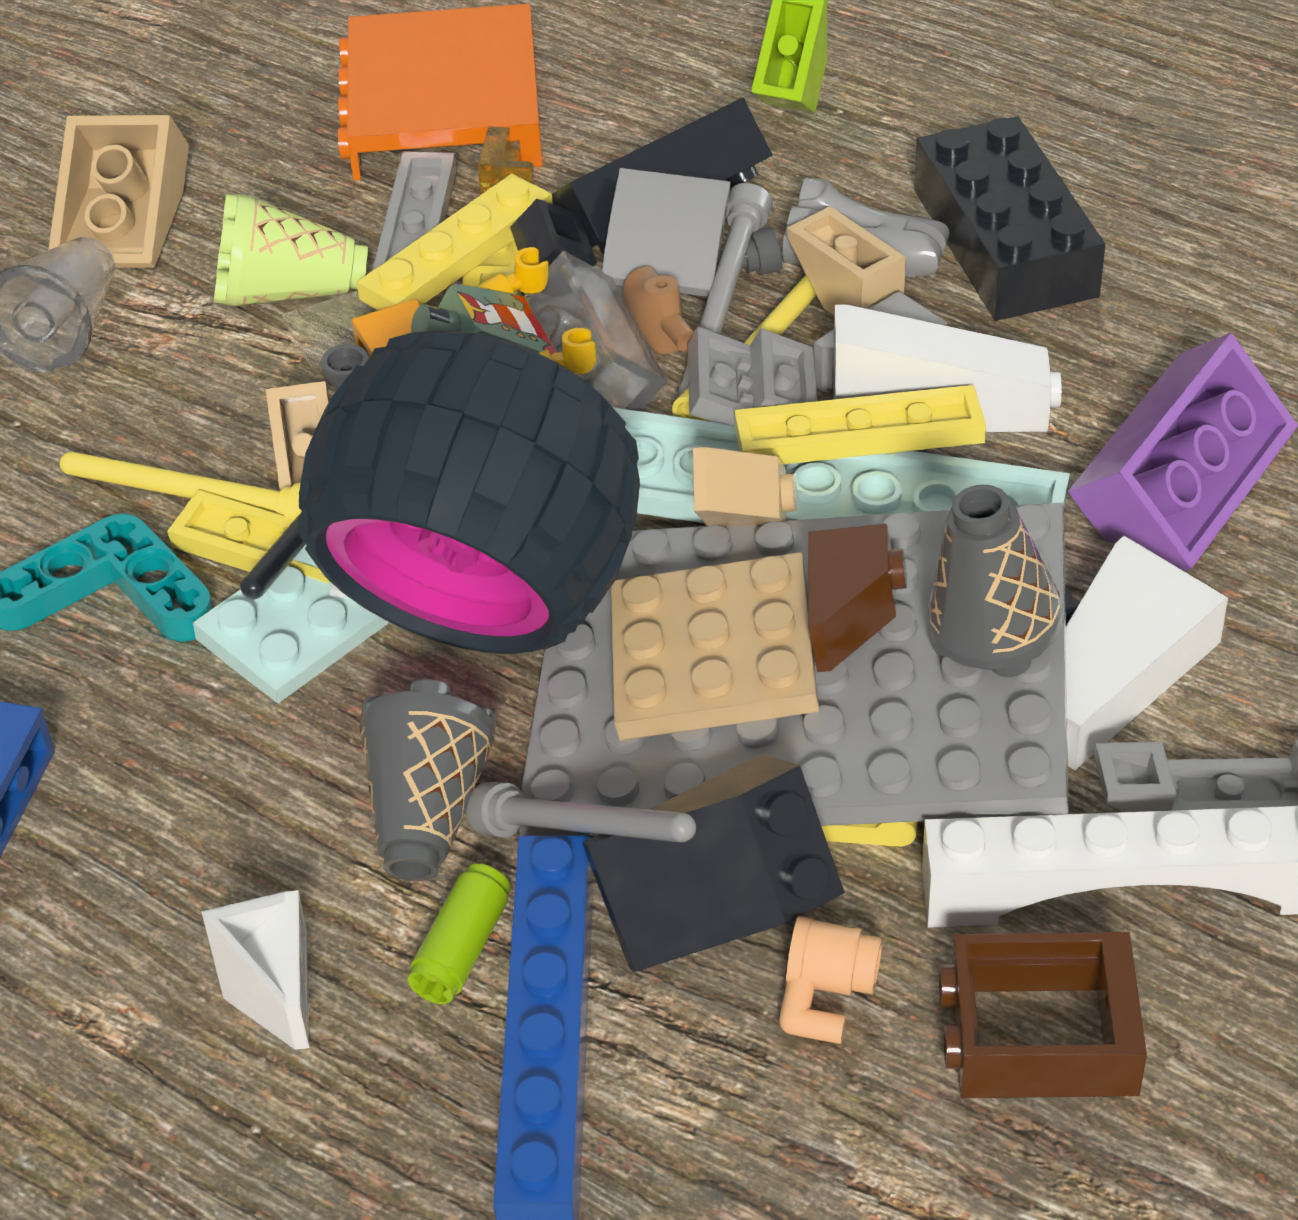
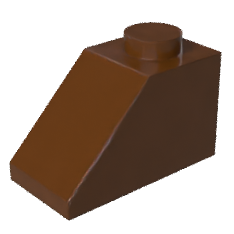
M887 524L808 532V628L817 672L832 671L896 617V590L907 589V572L904 550L891 549Z

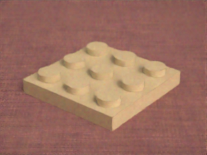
M802 552L615 580L611 586L614 724L619 741L819 712L814 652L808 628L807 579Z

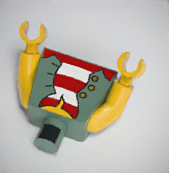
M534 247L523 248L515 254L514 273L506 277L499 273L475 287L454 284L447 289L438 307L422 304L417 308L412 318V333L458 331L505 340L545 356L577 375L590 372L596 363V344L592 341L589 329L573 328L564 332L562 335V352H557L525 296L514 294L517 290L529 294L540 293L547 285L549 263L544 261L539 264V250Z

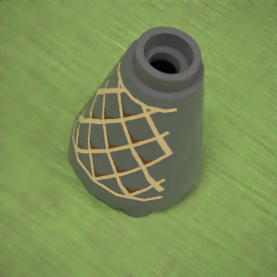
M975 485L962 490L954 498L947 516L928 606L932 648L937 654L948 657L962 666L993 670L999 676L1013 677L1026 672L1031 665V660L1039 657L1056 641L1063 624L1060 593L1016 507L1008 499L1006 493L992 485Z
M416 680L411 684L410 691L368 697L362 705L360 734L378 852L384 858L383 869L387 874L408 881H424L437 876L439 864L444 863L467 809L471 794L475 789L494 742L495 713L488 708L477 706L456 696H451L450 686L438 680Z

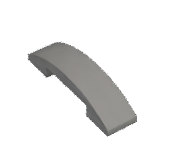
M1295 740L1289 758L1167 760L1162 742L1095 743L1093 754L1105 803L1122 812L1298 806V740Z

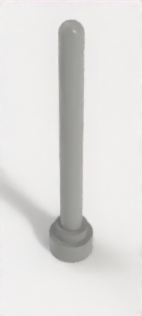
M741 183L734 186L730 191L726 214L730 230L699 327L717 334H721L752 232L758 231L766 225L773 205L771 195L758 185ZM688 362L679 387L678 397L689 386Z
M484 782L478 785L473 790L466 809L471 827L481 835L494 837H509L515 834L522 826L671 842H687L693 838L696 832L695 820L686 813L525 798L520 789L515 785L502 782Z

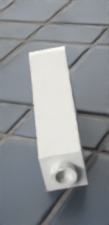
M834 305L833 400L974 385L986 423V432H1048L1050 407H1060L1062 385L1060 372H1050L1047 347L851 305Z
M1123 536L1115 543L1066 626L1068 767L1076 770L1093 755L1095 743H1107L1221 643L1228 597L1126 536Z

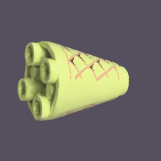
M226 194L214 302L237 307L348 294L349 288L357 289V281L365 276L368 246L355 244V239L252 196Z

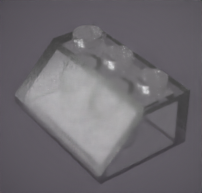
M563 250L548 267V282L545 289L540 293H526L524 296L557 352H562V335L564 332L573 328L589 329L592 341L596 344V363L590 372L579 374L578 376L602 394L613 408L641 411L647 403L653 400L657 392L668 381L613 278Z

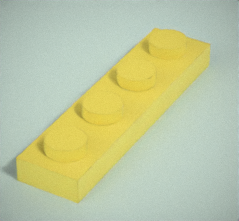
M511 173L357 281L359 300L377 310L416 299L420 305L425 304L513 241L514 238L510 226L536 198L553 204L552 193Z
M974 385L734 410L735 432L739 451L778 456L782 464L985 443L986 423Z

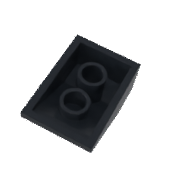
M760 754L649 809L689 814L695 820L696 832L693 838L687 842H671L598 834L582 842L628 967L634 972L784 925L845 893L800 765L765 754Z

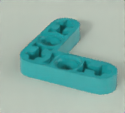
M114 514L103 518L0 572V629L6 631L27 628L112 582L126 594L164 636L174 641L185 642L195 640L193 622L213 609L207 587L141 519L130 514ZM122 545L126 547L132 545L133 553L128 556L127 550ZM77 565L82 567L80 572L70 577L58 578L53 576L55 571L65 566ZM160 570L167 573L163 579L154 583L137 581L141 575L150 571ZM42 583L43 588H39L38 584ZM177 597L178 604L183 609H173L172 600Z

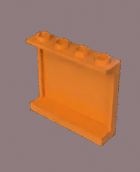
M530 4L348 17V37L339 38L341 60L339 85L341 97H338L341 128H338V144L341 160L350 159L353 180H361V153L519 141L521 168L542 166Z

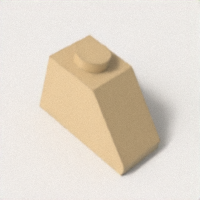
M829 206L787 227V238L822 307L833 316L834 305H851L867 309L898 291L904 294L906 257L833 207Z
M326 381L265 389L280 491L286 486L292 487L297 482L301 483L306 450L324 409L330 401Z
M709 447L693 448L694 512L707 526L739 527L763 525L774 521L784 522L787 521V512L797 511L798 497L795 474H786V468L778 456Z

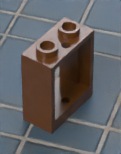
M1130 932L954 934L952 964H939V998L941 1008H954L955 1024H944V1062L946 1069H959L961 1098L1140 1096L1147 1051ZM1097 991L1103 1045H979L975 992Z

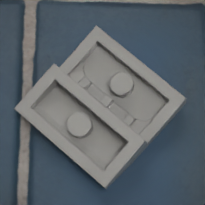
M620 168L606 239L601 283L624 286V282L631 272L644 266H650L656 270L659 276L668 275L676 278L679 283L680 293L708 297L721 257V239L730 197V182Z
M698 326L688 342L689 415L735 426L734 410L818 401L814 352L811 346L762 328L758 331L751 345Z

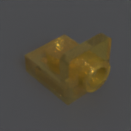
M488 126L478 163L480 195L511 173L535 185L534 165L528 161H520L519 150L511 149L510 128Z

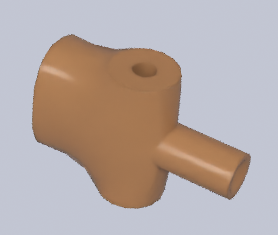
M644 266L631 272L624 282L623 302L640 335L656 353L671 354L679 350L687 352L688 342L695 331L683 319L678 280L668 275L659 276L656 270L650 266Z

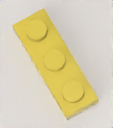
M197 490L167 532L172 548L250 572L295 519ZM295 560L288 565L298 569L305 576L328 584L330 583L317 567Z

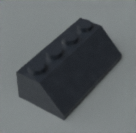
M743 97L570 182L552 194V201L554 205L579 213L591 248L598 246L602 255H604L620 168L729 181L730 189L738 184L757 177L759 173L755 165L773 155Z

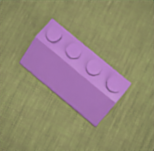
M1231 332L1180 353L1068 490V493L1104 540L1115 544L1123 536H1126L1177 568L1187 571L1192 569L1297 429L1298 424Z

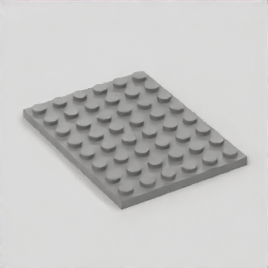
M1047 503L1015 506L1060 593L1063 624L1056 641L1039 657L1031 660V665L1026 672L1013 677L999 676L993 670L962 666L948 657L937 654L932 648L928 606L946 520L950 510L790 520L784 522L774 521L756 526L722 527L710 525L632 531V537L616 580L802 552L808 589L809 531L887 524L891 549L904 550L907 589L896 590V617L832 671L817 672L815 662L819 712L619 741L614 724L610 587L595 611L588 614L583 623L577 626L575 632L567 635L565 642L545 649L521 792L528 799L649 810L760 754H765L800 765L821 826L919 822L926 819L1068 814L1065 533L1063 504ZM522 826L519 829L521 836L597 835L595 833Z

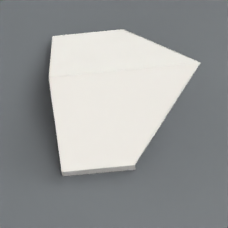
M299 890L281 892L201 911L223 999L293 1049L309 1048L308 933Z

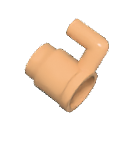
M798 916L791 940L786 987L779 1016L781 1029L793 1036L841 1044L845 1030L846 1015L811 1009L814 990L851 996L853 991L873 995L880 967L883 938L862 934V928Z

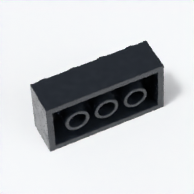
M1019 116L998 118L988 123L960 129H947L937 134L916 138L914 191L931 219L942 222L948 227L950 235L947 244L994 321L1100 297L1106 244Z

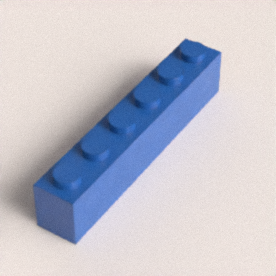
M589 835L519 836L493 1203L496 1220H579L593 906L592 869L582 842L588 840Z

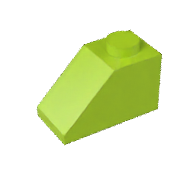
M772 0L751 93L765 104L815 114L827 64L828 0Z

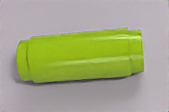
M471 864L464 873L459 875L410 965L411 972L407 979L408 984L423 999L436 1004H448L456 994L462 991L508 903V894L511 889L510 883L495 868L484 864Z

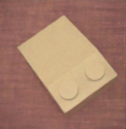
M170 115L67 116L47 256V264L50 268H155L183 194L189 149L188 142Z

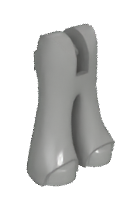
M805 177L798 205L791 208L783 238L784 263L801 264L787 238V227L831 206L906 257L905 276L916 278L917 276L935 274L950 235L949 229L944 223L929 218L874 209L839 193L827 179Z

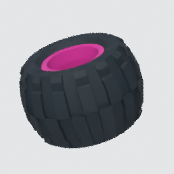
M430 331L404 334L390 338L386 347L375 348L364 366L356 365L324 409L305 453L299 489V509L302 512L298 519V534L305 542V550L335 587L366 610L396 626L443 644L486 653L518 654L548 649L565 642L567 635L576 631L577 626L583 623L588 614L595 611L616 580L637 518L640 489L637 467L639 460L637 443L625 428L626 422L602 394L581 377L545 356L505 340L476 333Z

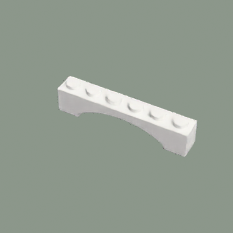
M1298 806L926 819L924 823L922 880L928 928L998 925L999 916L1036 902L1089 890L1138 885H1181L1227 890L1277 904L1279 915L1298 914Z

